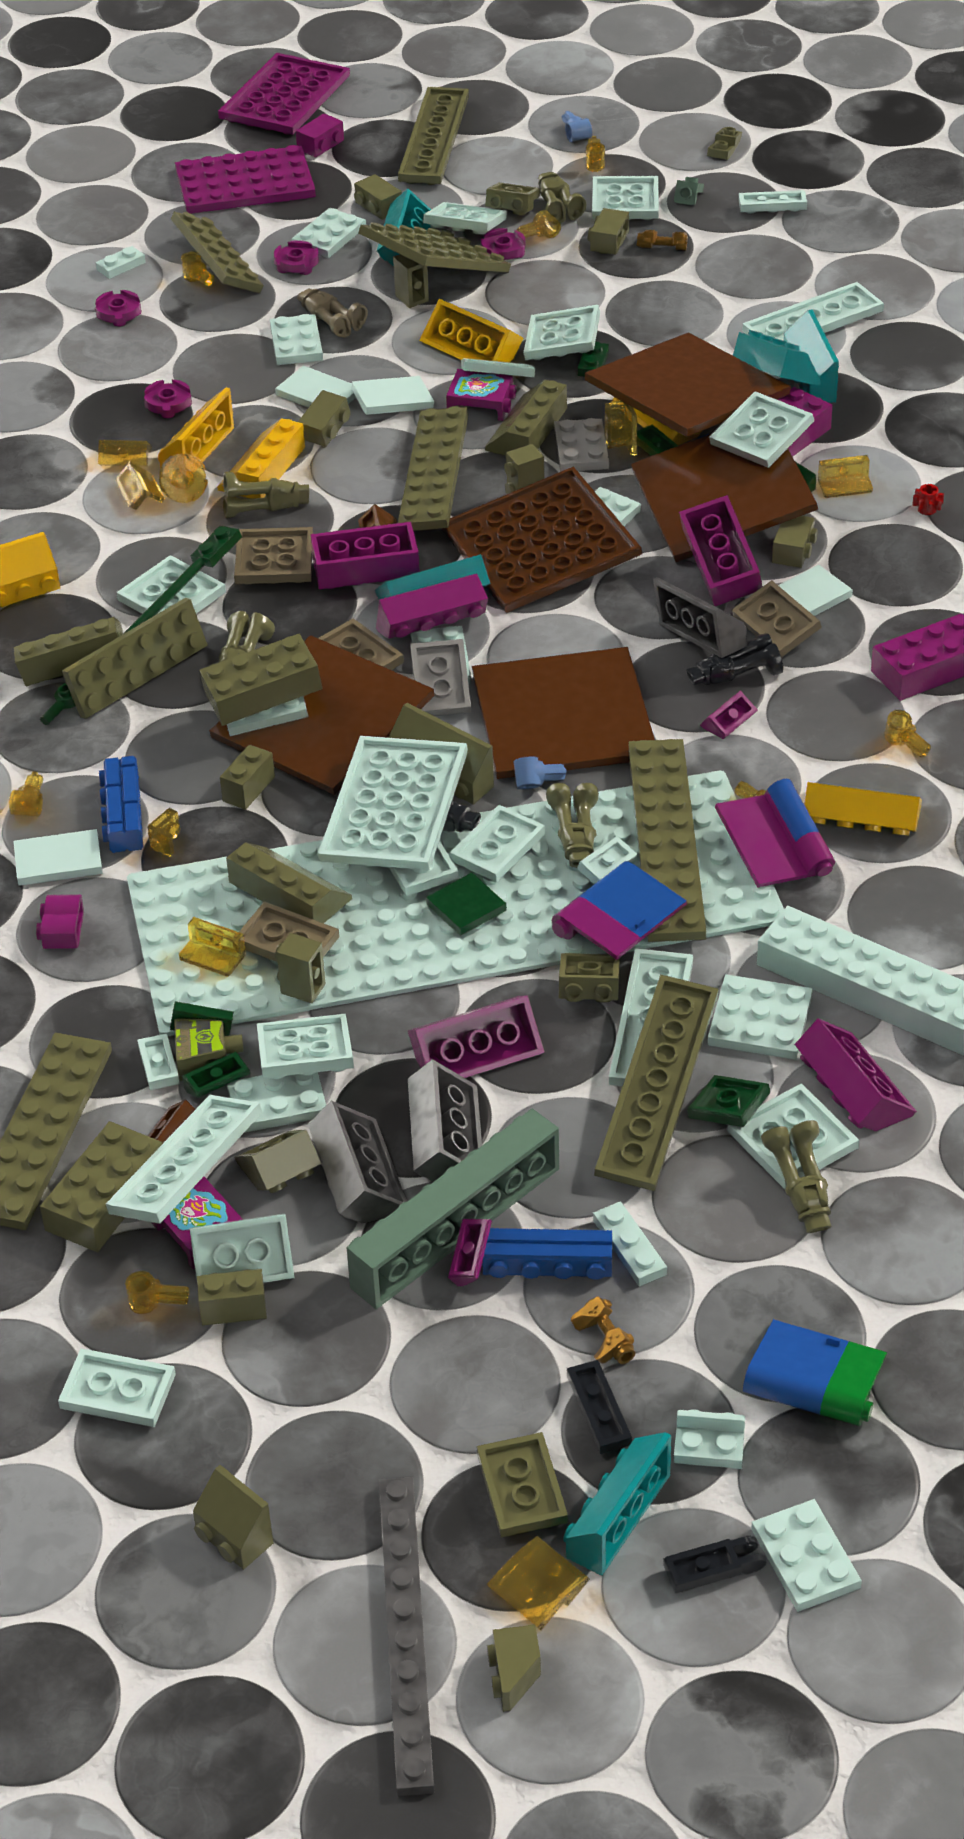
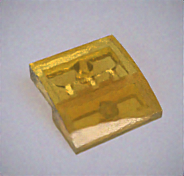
M537 1536L513 1555L487 1583V1586L542 1631L563 1604L568 1607L590 1579Z

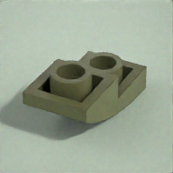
M723 127L715 134V142L708 147L707 156L728 160L737 148L742 132L736 131L733 127Z

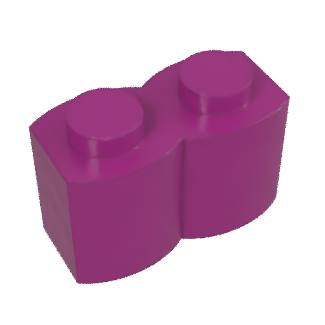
M82 894L47 895L45 903L40 904V919L42 922L37 923L36 936L37 940H42L43 949L78 948L84 916Z

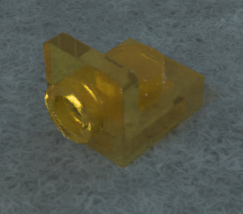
M169 807L152 821L147 828L150 847L170 857L175 853L173 839L180 833L178 812Z

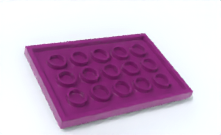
M276 53L218 110L219 119L293 135L350 76V68Z
M290 145L286 148H268L263 151H246L241 154L229 153L218 157L206 156L202 159H184L180 162H175V169L186 212L190 214L316 197L315 186L302 146Z

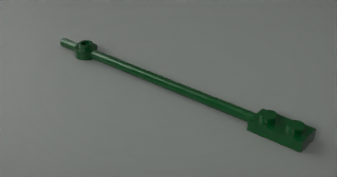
M226 526L216 528L190 555L193 563L124 633L157 615L204 566L213 568L242 538L240 530ZM67 683L58 688L54 694L56 702L40 717V721L44 725H49L63 709L76 706Z

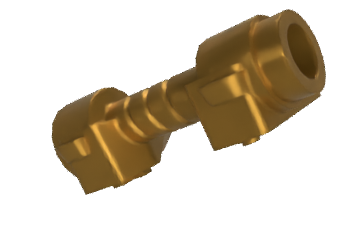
M645 230L642 233H638L637 246L642 248H652L653 245L675 246L676 250L686 251L688 236L686 232H673L672 237L657 236V231Z
M597 1296L589 1300L583 1308L577 1311L571 1317V1322L578 1331L598 1324L605 1335L600 1349L594 1355V1358L600 1363H606L613 1357L620 1364L628 1363L636 1354L632 1345L634 1337L619 1327L615 1328L608 1317L612 1313L610 1308L612 1306L611 1302Z

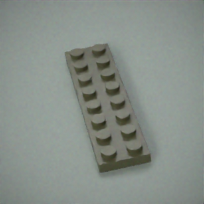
M427 87L398 172V182H406L408 184L427 183L429 185L441 184L469 98V89Z
M452 406L443 409L429 408L420 411L398 523L411 522L413 531L448 528L469 416L467 406Z
M660 974L595 1166L594 1176L655 1191L718 997V988Z
M54 1033L0 1141V1226L21 1230L27 1229L112 1052L111 1042Z

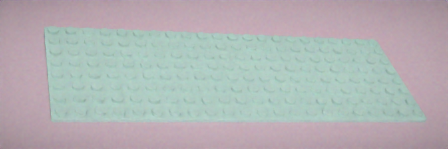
M719 770L688 776L706 923V938L769 927L784 910L774 885L757 888L715 809L717 803L737 800L726 773ZM632 786L599 791L598 801L590 810L591 823L597 834L594 838V851L618 836L637 854L632 863L640 868ZM571 796L570 810L572 823H578L573 806V796ZM547 801L508 807V809L545 825V835L497 882L454 863L458 870L459 879L472 872L506 902L507 911L461 936L426 904V897L454 881L405 896L389 867L320 862L318 852L323 840L270 849L352 895V900L324 923L338 928L339 938L323 957L326 984L314 1002L309 1003L281 994L280 981L277 979L278 963L276 961L235 946L234 937L263 902L229 883L227 857L140 871L127 876L160 1035L167 1033V1036L175 1035V1031L170 1030L175 1001L233 1011V1025L560 965L561 953L608 954L580 933L568 940L558 937L552 930V916L594 884L577 868L571 867L569 860L565 858V851L558 836V830L560 829L559 820L556 812ZM493 810L479 812L481 814L480 822L484 820ZM442 831L439 841L449 857L450 852L471 831ZM646 936L628 952L635 951V948L648 949L692 940L648 942Z

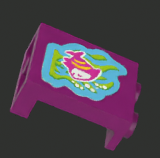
M457 369L446 395V406L449 408L463 405L496 409L498 411V421H503L506 413H509L511 410V400L516 398L517 386L513 385V375Z
M203 1177L160 1224L152 1223V1225L158 1231L165 1228L186 1252L189 1266L195 1269L189 1228L243 1219L213 1185Z

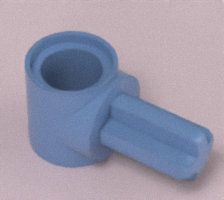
M565 111V114L562 115V120L566 124L565 132L569 142L591 138L592 127L589 119H582L570 111Z
M523 757L513 761L517 789L537 788L544 781L564 780L566 776V768L562 764L544 765L537 757Z

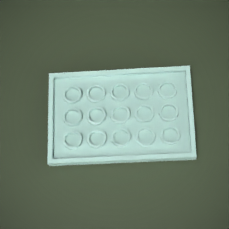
M360 736L318 852L320 862L430 870L467 756V743Z

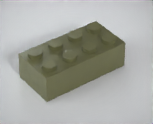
M300 633L199 670L205 694L222 726L323 689L318 665Z
M109 1121L40 1205L45 1231L98 1253L125 1218L109 1214L106 1203L162 1145V1142Z

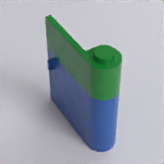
M773 1319L748 1366L743 1384V1392L861 1426L863 1421L869 1422L874 1403L868 1401L869 1394L886 1359L887 1352Z

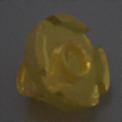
M175 454L170 456L162 464L159 471V484L162 492L167 498L178 503H188L197 500L204 493L208 484L205 465L199 458L191 454Z

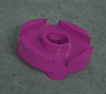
M498 228L484 234V239H481V246L487 248V253H497L504 256L503 260L522 258L525 255L526 240L525 236L517 230L511 233L508 232L507 228Z
M290 241L288 246L282 248L280 245L274 250V263L279 273L291 272L307 275L312 272V268L319 262L318 249L312 248V244L306 241Z
M120 290L121 294H113V291L103 293L95 301L96 317L105 322L113 323L117 327L126 325V321L134 319L142 312L140 300L136 293L128 290Z
M172 379V383L164 384V380H159L147 386L144 391L145 408L151 412L161 414L163 418H172L175 416V413L183 411L192 405L190 388L185 382Z

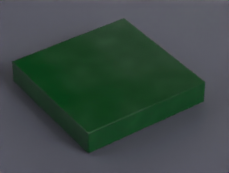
M472 872L426 897V904L460 936L507 911L506 902Z
M714 1075L688 1107V1117L744 1127L770 1094L769 1084Z

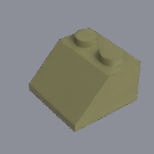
M307 1129L287 1131L234 1157L237 1164L257 1190H269L270 1193L285 1188L287 1186L286 1181L295 1176L297 1180L312 1175L314 1173L313 1168L322 1164Z
M219 1465L216 1467L193 1509L194 1530L203 1542L208 1543L210 1541L216 1546L221 1556L227 1562L232 1563L234 1561L244 1570L274 1544L269 1505L223 1466Z

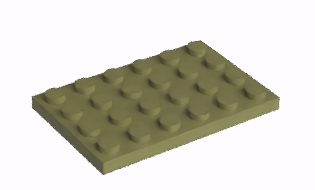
M371 222L370 225H360L358 234L424 266L508 273L511 267L510 263L503 260L504 256L497 253L489 254L487 253V248L480 245L473 246L470 244L471 241L463 237L456 238L454 237V232L442 229L440 232L433 228L425 230L414 226V229L404 225H400L398 228L391 224H385L384 227L378 223Z

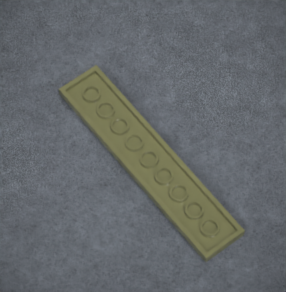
M683 739L629 741V759L640 868L687 900L686 906L647 936L648 942L706 940V923Z

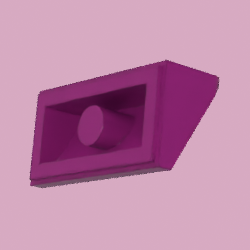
M740 690L709 715L700 726L724 739L754 715L758 709Z
M462 1219L448 1278L457 1286H465L478 1280L492 1224L491 1219Z

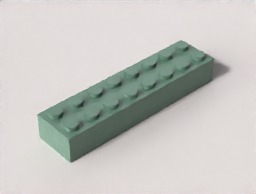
M533 1108L524 1115L515 1118L512 1124L500 1133H495L480 1148L471 1151L456 1166L448 1168L436 1181L424 1186L409 1201L400 1204L397 1210L385 1219L376 1222L373 1228L361 1237L352 1240L349 1246L346 1247L350 1288L376 1310L455 1250L462 1219H491L493 1221L559 1170V1128Z

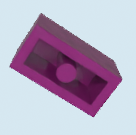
M325 113L296 130L297 146H302L304 153L315 158L344 141L343 121Z

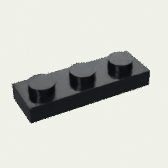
M594 1360L567 1368L568 1381L599 1453L603 1454L630 1446L632 1443L631 1433L599 1361Z

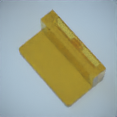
M623 401L605 403V440L607 449L627 446L631 456L637 455V415L633 407Z
M99 440L98 464L102 466L148 467V450H152V445L148 441Z
M868 455L820 460L818 483L824 497L831 498L872 493L873 486L869 479L870 460Z
M129 462L115 479L128 507L137 510L148 496L160 503H163L165 500L152 473L132 462Z
M193 917L187 924L190 941L179 953V959L229 977L246 956L244 934Z

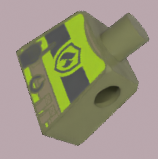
M174 1019L179 1081H183V1075L225 1057L226 1054L244 1052L242 1034L225 1036L221 1020Z

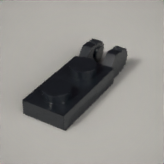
M751 1535L734 1540H722L663 1558V1566L675 1594L739 1576L742 1573L751 1574L754 1571L757 1572L764 1568L767 1562L762 1553L744 1556L751 1552L753 1553L759 1546L756 1537Z

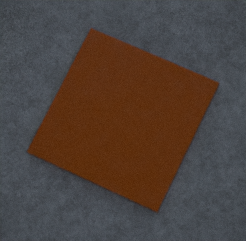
M689 332L585 373V381L686 437L726 421L755 391L777 400L790 394L791 390L790 385Z
M712 434L632 463V471L675 562L693 556L680 519L679 512L728 495L745 537L818 510L817 502L789 449L787 448L768 468L711 445L709 437Z
M574 466L450 518L448 528H442L464 559L482 555L491 583L486 588L505 613L642 555V547Z
M310 635L304 642L318 665L323 689L303 696L308 717L233 736L229 735L227 724L222 726L219 721L209 732L211 738L241 752L249 744L272 752L275 768L335 795L342 788L360 736L389 738L404 704L409 703L422 709L435 696L434 689Z
M628 647L472 666L473 680L488 744L493 746V765L497 779L515 777L513 761L523 757H537L544 765L562 764L566 771L630 763L629 741L655 740Z

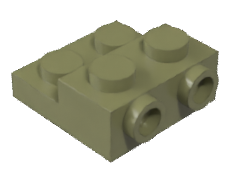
M498 182L487 188L485 206L492 207L493 209L513 210V214L526 215V212L533 209L534 200L540 197L541 188Z
M561 953L559 999H566L570 1002H578L582 999H595L601 1003L618 1000L620 958L616 960L609 954Z

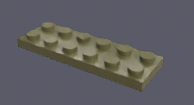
M173 212L172 222L223 284L257 293L261 292L264 285L258 279V275L251 271L249 264L241 259L240 253L232 248L231 243L222 236L223 233L213 225L214 222L206 217L196 218L188 212H183V214Z
M184 598L63 669L62 673L80 718L87 719L208 646L191 599Z

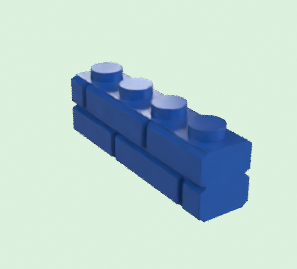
M135 756L121 757V759H118V757L107 758L104 760V770H99L100 786H105V788L100 789L101 805H106V807H101L102 823H107V825L102 826L103 842H109L112 853L125 852L126 849L129 851L142 850L144 844L137 759Z
M490 1228L482 1261L483 1275H491L495 1278H503L507 1275H523L530 1279L537 1278L538 1276H555L559 1279H568L571 1276L588 1277L593 1280L612 1277V1230Z

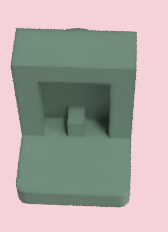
M685 177V181L677 180L674 202L695 205L698 192L703 193L704 184L698 183L699 178Z

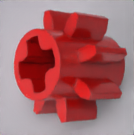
M924 484L920 489H915L912 506H918V512L923 515H933L937 510H941L944 502V493H938V487L933 484Z

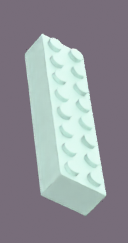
M788 905L758 940V966L801 985L813 988V990L964 1056L963 980Z

